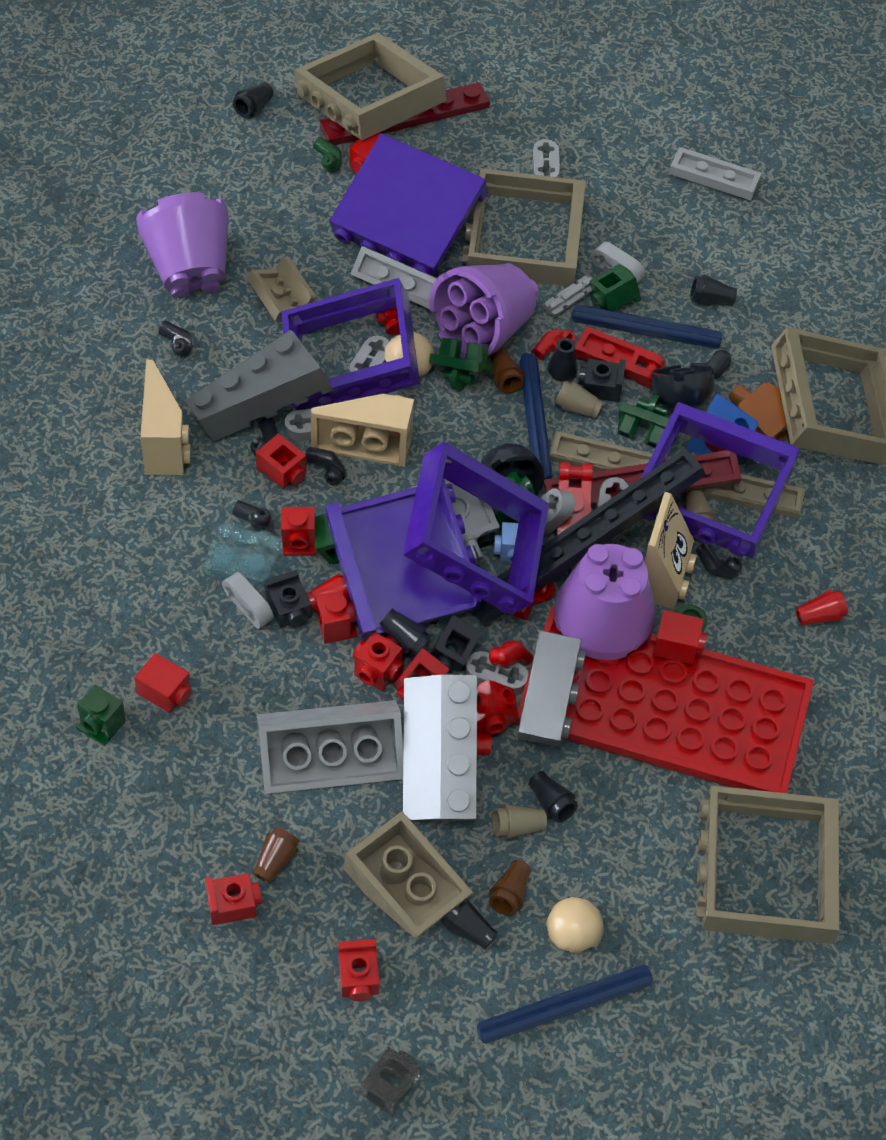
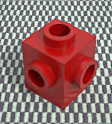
M373 632L367 641L362 640L354 650V676L358 677L365 684L371 685L383 692L391 681L398 679L403 671V648L397 645L392 638L383 637Z
M491 680L478 685L477 732L494 735L504 731L508 725L519 719L517 699L513 688Z

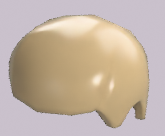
M413 332L419 377L427 375L433 367V363H429L430 354H435L433 345L426 337ZM400 335L391 338L385 346L384 358L386 362L403 358Z
M570 897L555 904L546 921L550 940L559 949L575 954H580L591 947H597L605 931L600 911L589 900L577 897Z

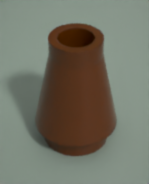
M501 348L491 354V360L494 364L495 386L504 393L518 391L524 383L523 370L511 358L506 349Z
M274 827L272 833L266 834L257 865L252 874L262 881L271 884L279 872L298 852L296 848L300 842L298 838L284 829Z
M521 860L512 861L509 868L489 890V904L496 912L510 916L522 908L528 877L531 873V868L527 863Z

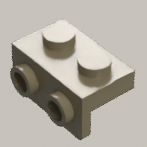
M288 256L281 258L276 269L251 270L247 278L275 321L282 320V311L313 303L316 298L314 292Z

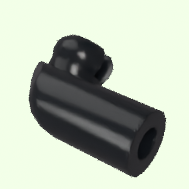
M163 321L159 327V335L172 340L171 347L177 357L188 356L193 349L190 332L168 321Z
M718 350L707 363L691 362L690 368L691 364L712 366L714 379H717L730 367L731 355L725 350Z
M271 417L268 419L263 418L259 422L263 437L257 438V443L252 441L250 445V450L255 457L256 451L278 434L274 419Z
M315 447L307 449L305 454L306 461L325 467L327 471L324 477L328 484L336 486L341 482V479H345L346 469L335 452Z
M240 500L236 502L233 508L234 516L248 521L257 531L267 530L271 526L272 518L269 510L255 507Z

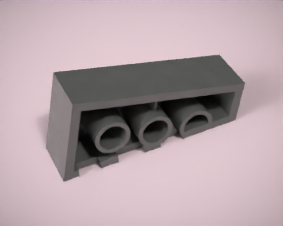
M290 330L185 400V402L212 442L251 426L252 420L259 417H266L268 419L277 415V410L292 403L298 406L307 402L308 396L320 391L322 394L333 391V388L322 368L295 333Z

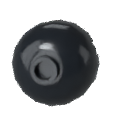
M691 364V368H681V365L658 368L653 370V373L651 372L653 392L660 396L659 403L668 409H675L678 402L693 408L700 407L710 399L714 391V372L712 366Z
M505 443L488 451L481 460L483 465L504 477L515 471L520 478L526 475L534 488L535 495L541 490L545 480L544 468L535 454L528 448L519 444Z

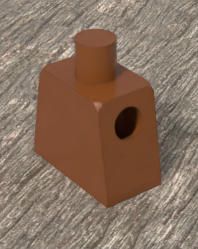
M763 383L755 391L751 392L743 385L738 384L731 391L729 399L738 405V408L757 420L756 432L782 442L789 437L780 389L771 383Z

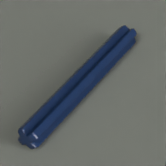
M576 304L573 308L572 321L714 349H718L722 341V332L580 304Z
M523 353L519 362L520 368L524 372L523 394L530 451L535 454L543 466L545 480L551 479L553 474L538 359L534 353Z
M640 965L483 1020L477 1024L479 1038L482 1043L487 1044L643 989L652 984V974L647 965Z

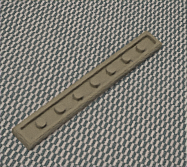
M556 431L550 450V459L557 463L570 462V466H582V463H592L593 471H602L648 463L653 453ZM741 474L742 479L739 484L702 489L700 491L707 498L763 510L775 482ZM786 485L774 513L799 519L805 489Z

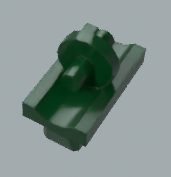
M442 337L439 354L431 353L429 363L453 367L452 371L446 370L444 372V378L450 380V386L453 390L462 391L467 384L475 382V376L470 375L469 371L493 373L494 364L487 362L488 345L468 342L466 357L463 358L460 357L462 340Z
M653 394L650 402L639 398L636 406L622 401L619 408L618 434L633 439L638 426L649 430L645 444L656 448L670 419L666 417L669 409L658 405L660 396L657 394Z

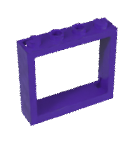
M400 278L282 311L283 333L285 334L292 330L301 342L302 334L396 307L398 313L403 358L328 378L333 391L322 394L321 391L308 396V401L298 406L292 403L296 410L312 409L343 401L387 394L420 384L409 296Z
M678 402L641 478L666 461L680 432L780 470L751 535L678 507L691 535L696 536L701 542L716 544L728 549L729 552L736 556H746L753 559L796 466L800 448ZM659 508L648 514L643 519H653L656 521Z
M442 442L424 454L403 555L416 562L419 566L440 575L446 581L467 590L473 596L496 606L500 611L512 615L533 602L549 503L450 444ZM442 478L519 522L508 583L430 540Z

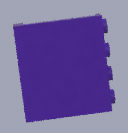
M381 133L329 222L334 236L339 241L346 244L352 241L358 244L360 248L361 246L367 247L437 278L438 267L476 201L478 200L483 203L488 194L486 179Z
M442 478L430 540L475 565L472 548L470 545L465 546L461 535L466 533L461 514L455 515L452 503L456 502L452 484H446L444 478ZM417 487L340 507L339 502L325 505V516L362 640H367L373 632L379 635L388 634L379 623L392 608L421 625L480 607L481 598L473 596L467 590L446 581L440 575L419 566L416 562L403 555Z

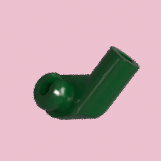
M322 136L318 137L313 144V148L323 155L321 164L325 171L334 172L341 165V150Z

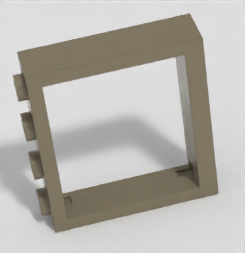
M378 32L294 70L296 80L294 87L297 88L300 98L309 102L314 108L323 112L332 121L337 122L360 140L369 138L446 101L444 75ZM375 63L409 87L368 106L359 108L329 87L328 84Z
M481 168L480 177L486 179L487 195L571 204L565 261L562 263L479 253L486 204L485 197L483 203L478 200L476 201L468 215V219H472L473 224L467 223L465 241H469L470 245H464L462 263L467 264V266L511 263L520 268L529 279L534 280L536 283L567 287L573 284L577 268L586 181Z
M786 327L771 345L790 445L886 465V360L883 349ZM804 360L860 373L874 436L817 425Z
M711 785L707 798L701 799L699 807V819H705V830H700L698 838V851L704 852V862H699L697 869V884H703V895H698L696 901V917L702 918V930L833 944L839 933V799ZM718 811L818 822V921L715 910Z

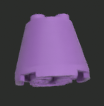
M199 192L175 194L158 199V206L149 211L141 210L138 213L136 222L139 235L165 288L171 291L172 297L188 296L190 290L202 289L203 293L220 290L219 283L225 278L229 225L227 205L222 198L216 199V201L206 199L204 193Z
M511 263L461 266L441 274L435 280L430 292L429 307L430 311L435 312V317L441 330L438 333L440 339L442 340L443 337L462 340L460 357H466L468 342L488 345L489 356L498 351L531 318L535 311L536 296L539 290L534 280L529 279L520 268Z
M595 544L591 546L558 591L554 607L556 628L558 632L565 636L581 639L580 650L586 651L585 656L599 660H616L627 657V653L636 650L644 642L647 643L653 632L656 621L655 600L643 555L635 548H628L618 544Z

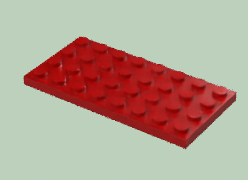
M551 606L543 631L563 635L556 628L554 607ZM651 634L647 643L644 642L636 650L627 653V657L616 660H599L585 656L582 671L575 670L573 683L579 684L575 705L568 704L566 717L572 718L569 736L566 740L733 788L787 793L813 687V679L704 649L703 653L696 652L693 665L653 656L657 635ZM531 669L517 708L519 719L514 721V725L520 726Z

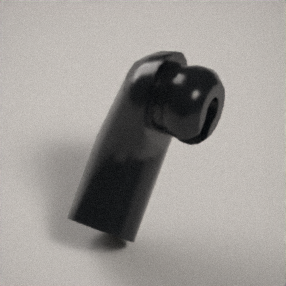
M703 543L696 549L709 574L729 580L736 578L738 572L742 570V563L737 557H728L726 561L719 559L711 544Z

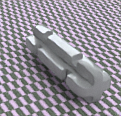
M583 276L576 281V284H571L559 292L555 298L552 297L544 304L546 313L556 317L564 311V308L567 310L583 299L585 294L589 295L592 293L589 281L593 278Z

